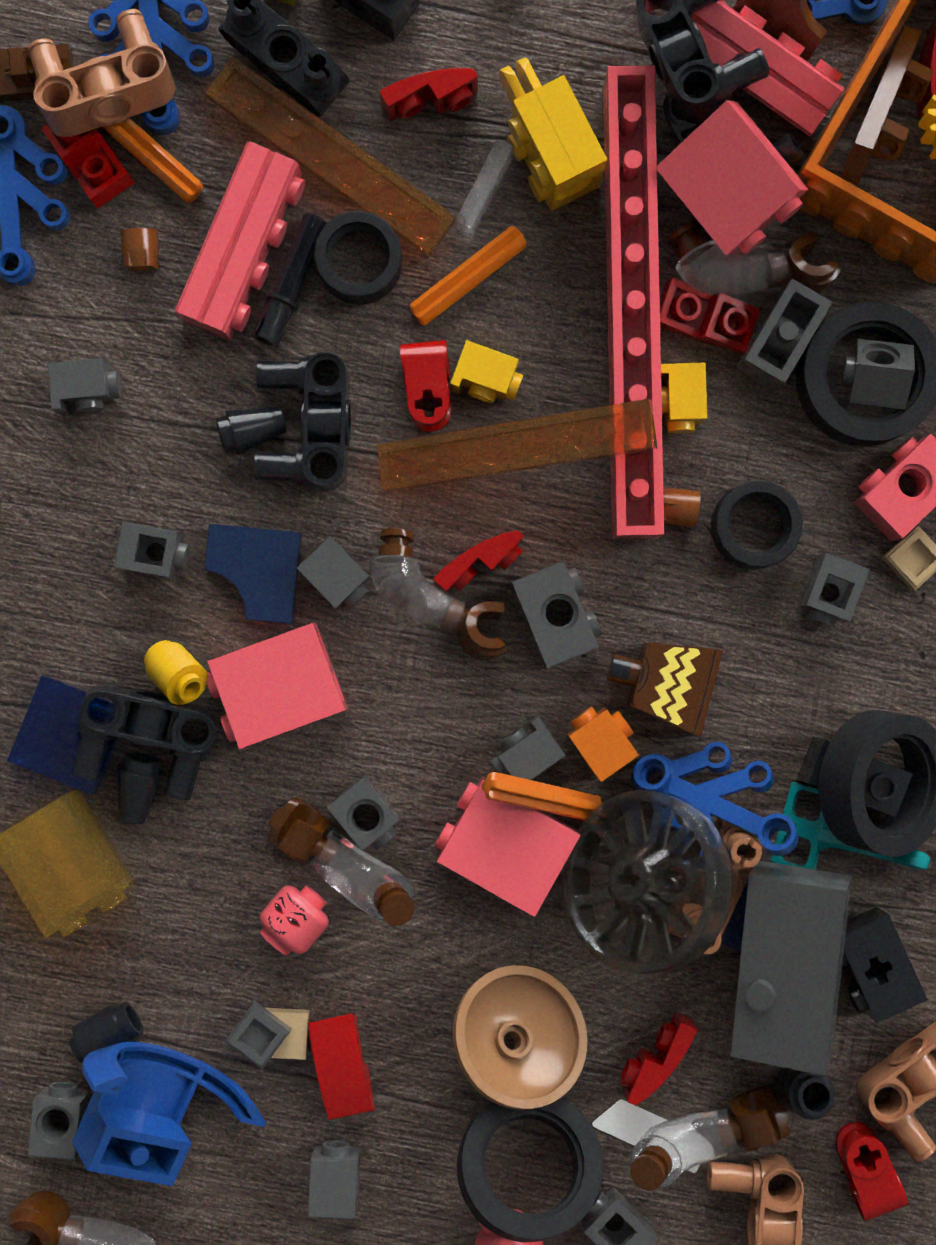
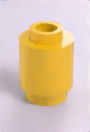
M164 640L155 643L146 652L144 657L146 675L170 702L176 705L188 704L196 700L203 693L207 686V671L181 644Z

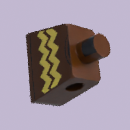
M643 643L639 660L613 654L607 681L631 687L627 705L688 733L701 736L723 650Z

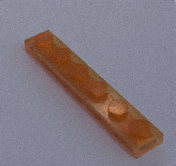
M232 56L205 92L211 102L286 156L295 160L300 166L364 212L374 213L387 221L399 237L428 258L456 222V216L235 57Z
M649 399L377 445L382 490L388 492L658 449L652 401Z

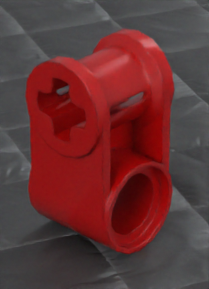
M439 340L400 344L407 406L413 423L425 432L440 431L448 424L451 418L450 368L447 341ZM434 399L437 406L432 417H426L422 410L426 405L425 400Z
M851 1122L841 1127L836 1135V1149L848 1178L847 1183L863 1220L866 1222L908 1206L909 1203L905 1190L893 1168L888 1152L883 1143L877 1139L873 1130L861 1122ZM863 1146L864 1153L860 1155L859 1147Z

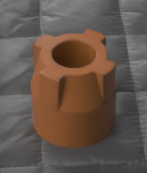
M150 228L121 230V251L124 268H127L128 271L158 270V231Z
M663 487L664 523L696 527L700 511V491Z

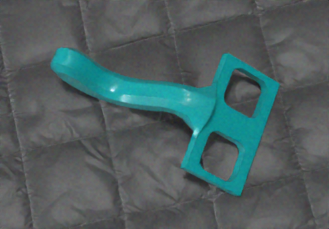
M791 782L783 815L788 816L793 821L799 837L810 841L811 849L807 863L804 866L788 862L783 856L775 855L771 856V862L816 870L821 850L837 848L877 857L916 870L928 869L931 857L917 849L903 856L889 857L850 847L842 843L830 831L823 817L822 810L816 821L798 817L795 814V806L799 793L806 790L819 794V789ZM778 831L775 844H783L787 840L788 834L784 831Z

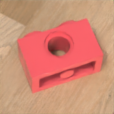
M932 434L924 436L917 441L912 436L909 437L891 454L896 461L884 473L877 468L858 486L863 493L853 503L890 541L904 538L936 507V438ZM902 473L910 475L915 481L916 490L912 497L903 494L899 488L898 482Z

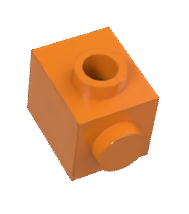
M591 706L570 721L573 729L566 733V735L600 782L639 756L628 740V737L634 734V732L619 711L611 715L605 708L596 712Z

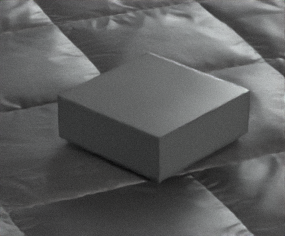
M254 1001L225 1043L263 1070L292 1028Z

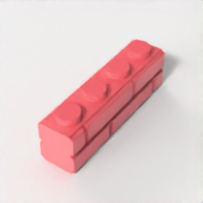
M719 0L692 13L691 20L697 25L713 64L718 63L722 66L738 53L745 55L757 48L762 50L769 66V77L742 89L811 137L845 88L838 84L843 74L822 59L814 67L800 57L805 47L784 32H782L777 40L762 29L767 20L746 5L738 13L724 3L726 0Z
M247 141L174 311L180 319L228 340L232 339L235 330L239 332L244 330L251 314V306L247 305L253 288L260 290L264 285L269 272V264L265 263L271 246L275 248L280 246L287 229V222L283 221V217L289 204L293 206L298 204L305 187V180L301 179L302 172L299 163L295 160Z

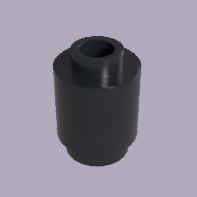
M124 1002L119 1006L113 1003L73 1026V1037L69 1041L74 1056L82 1063L86 1055L92 1051L122 1042H136V1038L143 1035V1026L138 1014L128 1002Z
M785 1068L778 1074L775 1080L774 1094L779 1105L800 1117L809 1120L822 1118L831 1110L834 1104V1088L826 1076Z

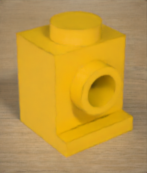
M466 340L450 383L451 391L459 394L462 386L470 388L468 395L486 403L493 404L495 398L503 401L507 398L514 401L523 379V374L516 372L519 359Z
M706 363L661 364V381H663V386H661L662 414H664V426H667V433L694 432L695 425H701L707 419Z

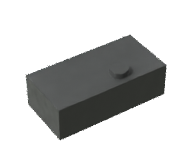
M759 861L754 866L748 880L730 1057L826 1076L833 1053L852 875Z

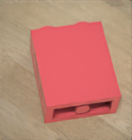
M726 100L655 167L725 255L737 254L739 251L746 255L755 249L767 237L763 230L776 218L780 223H783L803 206L799 198L809 190L741 105L730 100Z
M317 623L307 624L207 661L211 670L207 672L208 680L206 682L214 699L221 698L226 715L221 716L224 732L229 742H237L239 749L348 709Z
M482 776L478 785L469 782L456 806L463 809V812L455 826L447 822L437 838L434 847L441 850L438 854L437 862L535 917L581 835L575 828L544 811L487 799L485 792L482 790V783L486 781V778Z

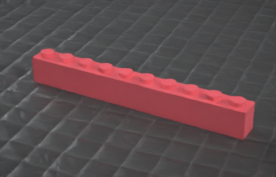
M655 65L608 66L603 84L604 154L608 159L605 167L612 539H658L664 535L658 197L657 170L655 168L657 166Z

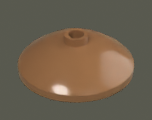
M511 965L488 972L475 981L465 992L455 1013L453 1044L462 1072L481 1095L502 1107L516 1110H531L557 1101L576 1083L586 1059L587 1030L578 1003L560 981L537 968ZM505 1034L510 1035L514 1039L515 1046L513 1050L506 1047L504 1043Z

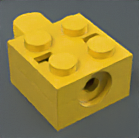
M524 57L515 63L520 82L510 66L499 70L502 86L512 103V117L508 120L511 134L507 136V140L517 161L524 159L532 175L528 176V182L534 196L539 202L545 200L552 212L599 188L608 159L565 75L541 86L529 60Z

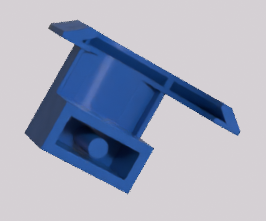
M122 1042L92 1051L86 1055L82 1062V1073L94 1093L72 1143L87 1171L173 1186L192 1144L181 1128L180 1123L198 1084L222 1099L240 1122L265 1127L266 1121L246 1092L232 1079L214 1067L194 1057L159 1045L142 1042Z

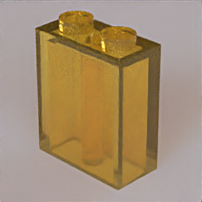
M79 789L64 794L0 834V864L45 938L58 930L63 937L76 931L88 923L84 914L97 906L100 907L103 913L127 899L123 890L135 883Z

